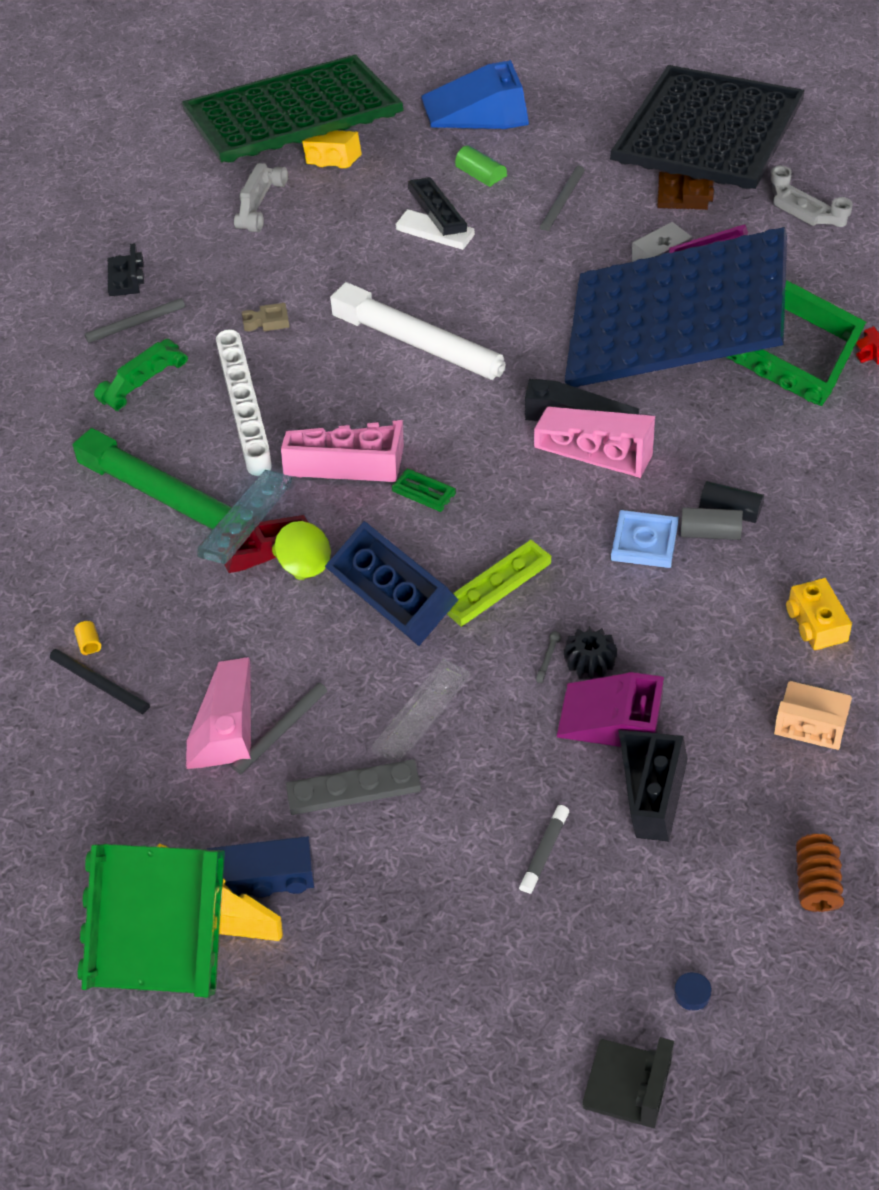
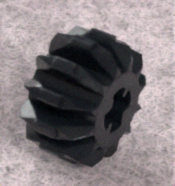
M589 626L586 632L577 629L575 636H568L564 649V658L569 671L576 670L578 678L588 673L589 678L593 679L596 672L604 677L607 670H613L615 666V659L617 657L616 644H614L612 635H605L603 628L595 632Z

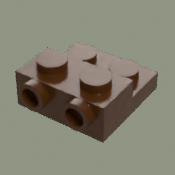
M659 172L657 208L708 210V202H713L714 181L703 178L694 179L683 174Z

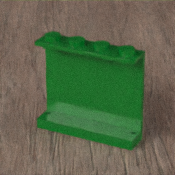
M114 844L91 845V851H88L85 860L86 872H89V886L85 887L83 892V907L87 908L86 923L82 924L80 931L81 944H84V957L80 959L78 964V979L82 980L81 990L105 987L194 993V997L206 998L214 995L217 985L225 851Z

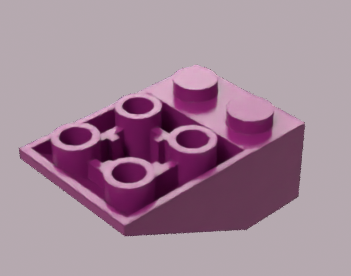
M630 672L568 683L557 738L621 747L618 730L657 733L664 677Z

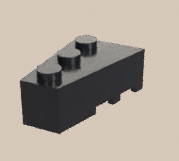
M618 730L635 837L669 842L688 761L684 736Z

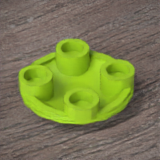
M291 522L284 526L276 536V541L272 546L273 555L277 558L283 569L298 580L315 577L325 570L326 564L330 561L331 549L329 540L322 530L308 522Z

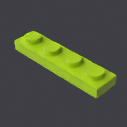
M529 540L453 594L459 600L447 615L462 627L551 564V555L534 541Z

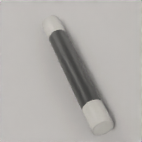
M557 806L519 886L521 891L529 894L532 893L570 812L566 806Z

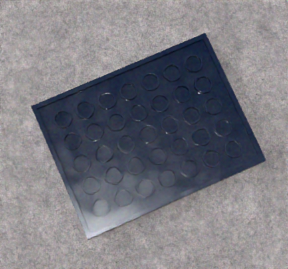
M785 227L769 229L765 232L743 235L730 240L716 241L708 245L690 247L686 250L664 253L651 258L638 259L629 263L616 264L607 268L580 273L565 383L573 387H579L784 345L787 233Z

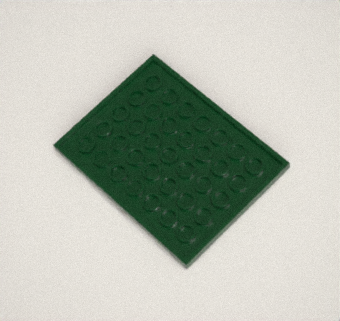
M356 54L182 101L184 111L221 162H234L242 156H255L267 149H280L285 144L292 142L301 143L310 137L325 135L335 130H347L353 125L360 123L369 124L374 119L381 117L390 118L395 116L396 113L404 111L402 101Z

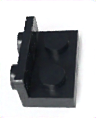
M135 243L130 244V255L108 258L109 297L140 293V284H144L142 269L144 261L142 252H137Z

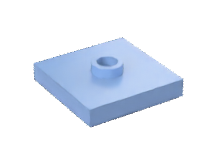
M620 510L611 561L671 568L679 517Z

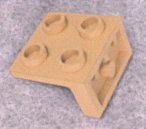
M790 681L788 682L784 699L779 705L774 734L839 750L852 697L847 694Z

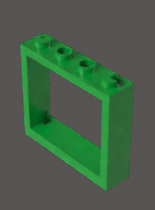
M786 280L785 310L846 341L827 381L824 382L763 349L726 358L755 372L758 376L780 385L783 389L797 394L808 402L823 406L831 394L866 321Z

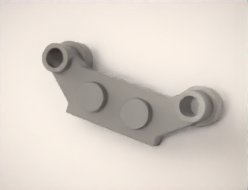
M263 163L256 164L252 173L249 174L245 186L240 191V213H236L234 217L235 228L248 229L249 232L261 231L264 225V217L261 212L256 211L271 184L276 187L285 186L288 181L286 167H274L272 169L267 168V165Z
M776 166L771 170L770 180L772 182V192L775 196V206L812 226L816 224H833L836 227H843L847 224L853 205L850 199L838 197L829 206L791 186L792 171L790 168Z

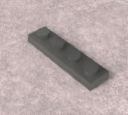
M415 759L286 782L291 815L421 792Z

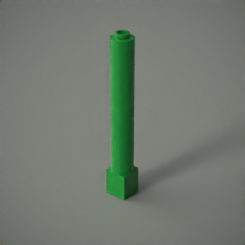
M90 428L72 444L77 463L100 475L107 473L223 536L246 533L249 530V518L246 514L118 448L116 440L93 428Z

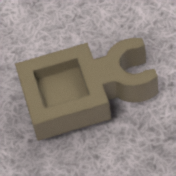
M286 303L259 306L260 311L258 312L253 310L242 312L245 331H253L262 326L263 331L289 328Z

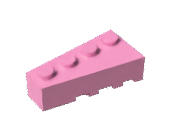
M547 407L534 429V447L641 478L653 455L655 416Z
M403 420L392 421V426L379 427V422L367 423V428L350 429V425L339 426V428L331 432H325L324 428L286 431L281 447L284 476L396 482L404 447Z

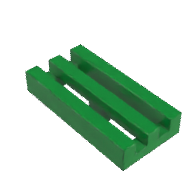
M407 468L392 485V492L441 512L444 509V505L450 502V498L455 496L456 488ZM407 478L420 484L416 485L414 483H411L407 481ZM429 488H432L444 494H437L433 491H430Z

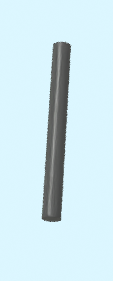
M578 165L574 169L541 223V230H550L585 172L582 166Z
M179 298L85 333L84 336L87 342L91 343L185 308L183 299Z
M321 683L316 684L250 748L251 759L237 760L231 766L232 769L242 774L327 692L326 687Z

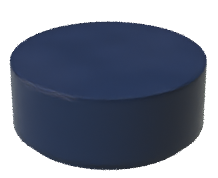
M685 973L676 981L675 999L680 1006L687 1010H700L710 1001L711 984L706 977L699 973Z

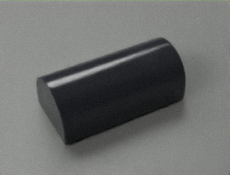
M706 481L701 494L699 508L743 511V521L756 523L764 503V494Z

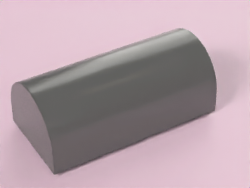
M682 508L681 537L741 540L743 511Z

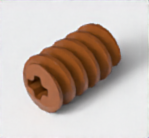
M816 833L801 837L796 842L797 875L799 877L798 899L801 907L813 912L833 911L841 908L844 904V898L841 895L843 893V886L840 883L843 877L839 871L842 863L838 859L841 855V850L833 844L832 838L826 834Z

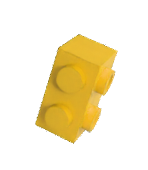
M331 131L325 135H317L302 141L306 164H313L318 167L330 165L341 169L348 168L362 155L359 135L355 131Z
M826 578L791 587L786 608L789 616L792 619L796 618L803 641H809L812 649L818 650L849 640L852 622Z

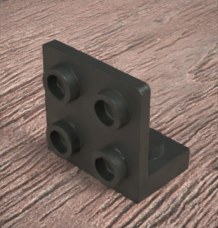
M660 1037L657 1049L646 1051L601 1039L584 1094L583 1109L655 1129L672 1063L674 1041Z

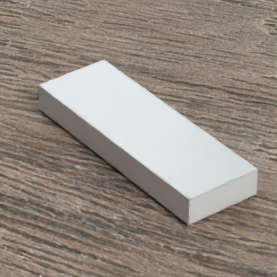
M409 209L406 210L396 223V230L462 250L475 235L474 228L467 227V232L443 236L428 215Z

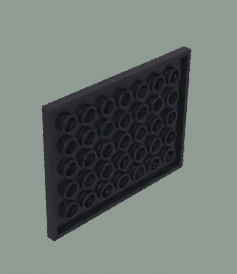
M667 65L612 148L610 160L618 161L624 165L642 166L645 169L663 170L669 174L688 175L694 179H708L718 184L737 185L743 189H756L804 98L805 90Z

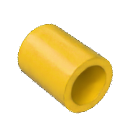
M91 621L78 623L74 627V633L80 652L83 655H88L100 651L101 643L95 624Z

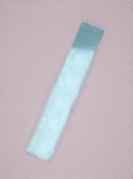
M264 470L198 546L197 556L226 564L291 485L292 476Z

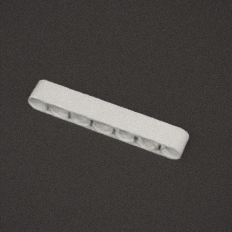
M224 330L216 336V342L246 468L250 474L262 476L271 470L272 462L254 387L239 333L235 330Z

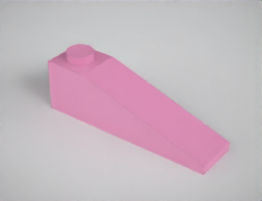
M249 657L218 662L187 739V769L235 763L240 759H251V682Z

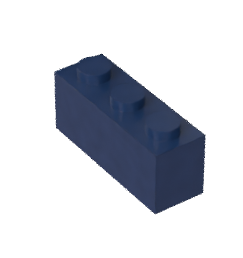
M309 836L207 848V850L225 851L223 879L226 880L225 885L238 897L241 894H247L248 896L253 895L258 898H264L274 892L287 891L292 894H298L308 888H315Z

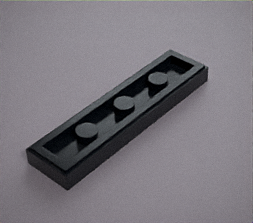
M431 177L408 181V190L443 236L467 232V223Z

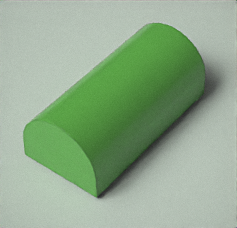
M469 145L462 147L456 156L455 165L457 168L489 187L507 176L505 166Z

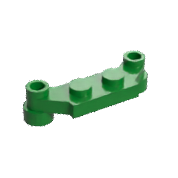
M165 339L160 343L157 342L120 367L112 383L109 381L100 383L95 389L94 397L103 405L108 404L115 411H118L126 405L127 399L125 397L128 393L142 386L144 382L157 373L162 372L167 366L180 368L187 363L188 356L180 351L179 346L170 339Z

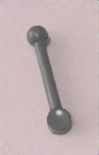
M557 631L551 632L549 635L551 642L541 669L537 674L536 682L543 684L556 643L561 640V634Z

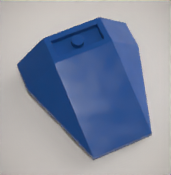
M511 60L488 64L421 96V101L431 127L509 129L529 125L523 87Z

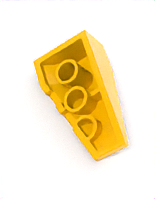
M159 843L157 847H167V846H165V845ZM223 879L220 934L280 941L283 936L281 917L247 894H241L238 897L225 885L226 880Z

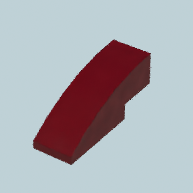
M300 515L250 523L249 532L221 536L218 555L228 573L243 571L276 558L273 555L272 546L280 530L291 522H308L306 517Z

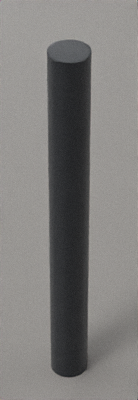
M54 649L50 653L52 661L142 715L150 708L149 703L60 650Z

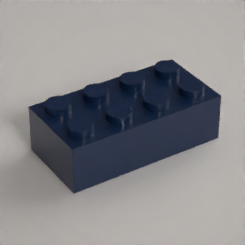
M365 521L325 566L342 583L418 646L421 645L459 600L444 584Z

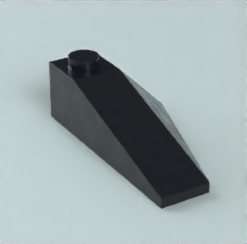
M528 380L525 395V420L539 421L547 407L639 415V408L558 381Z

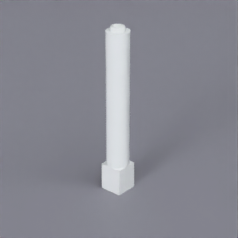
M345 282L330 296L332 315L356 326L362 323L490 380H493L496 376L500 377L505 370L506 364L503 355L372 299L371 292Z

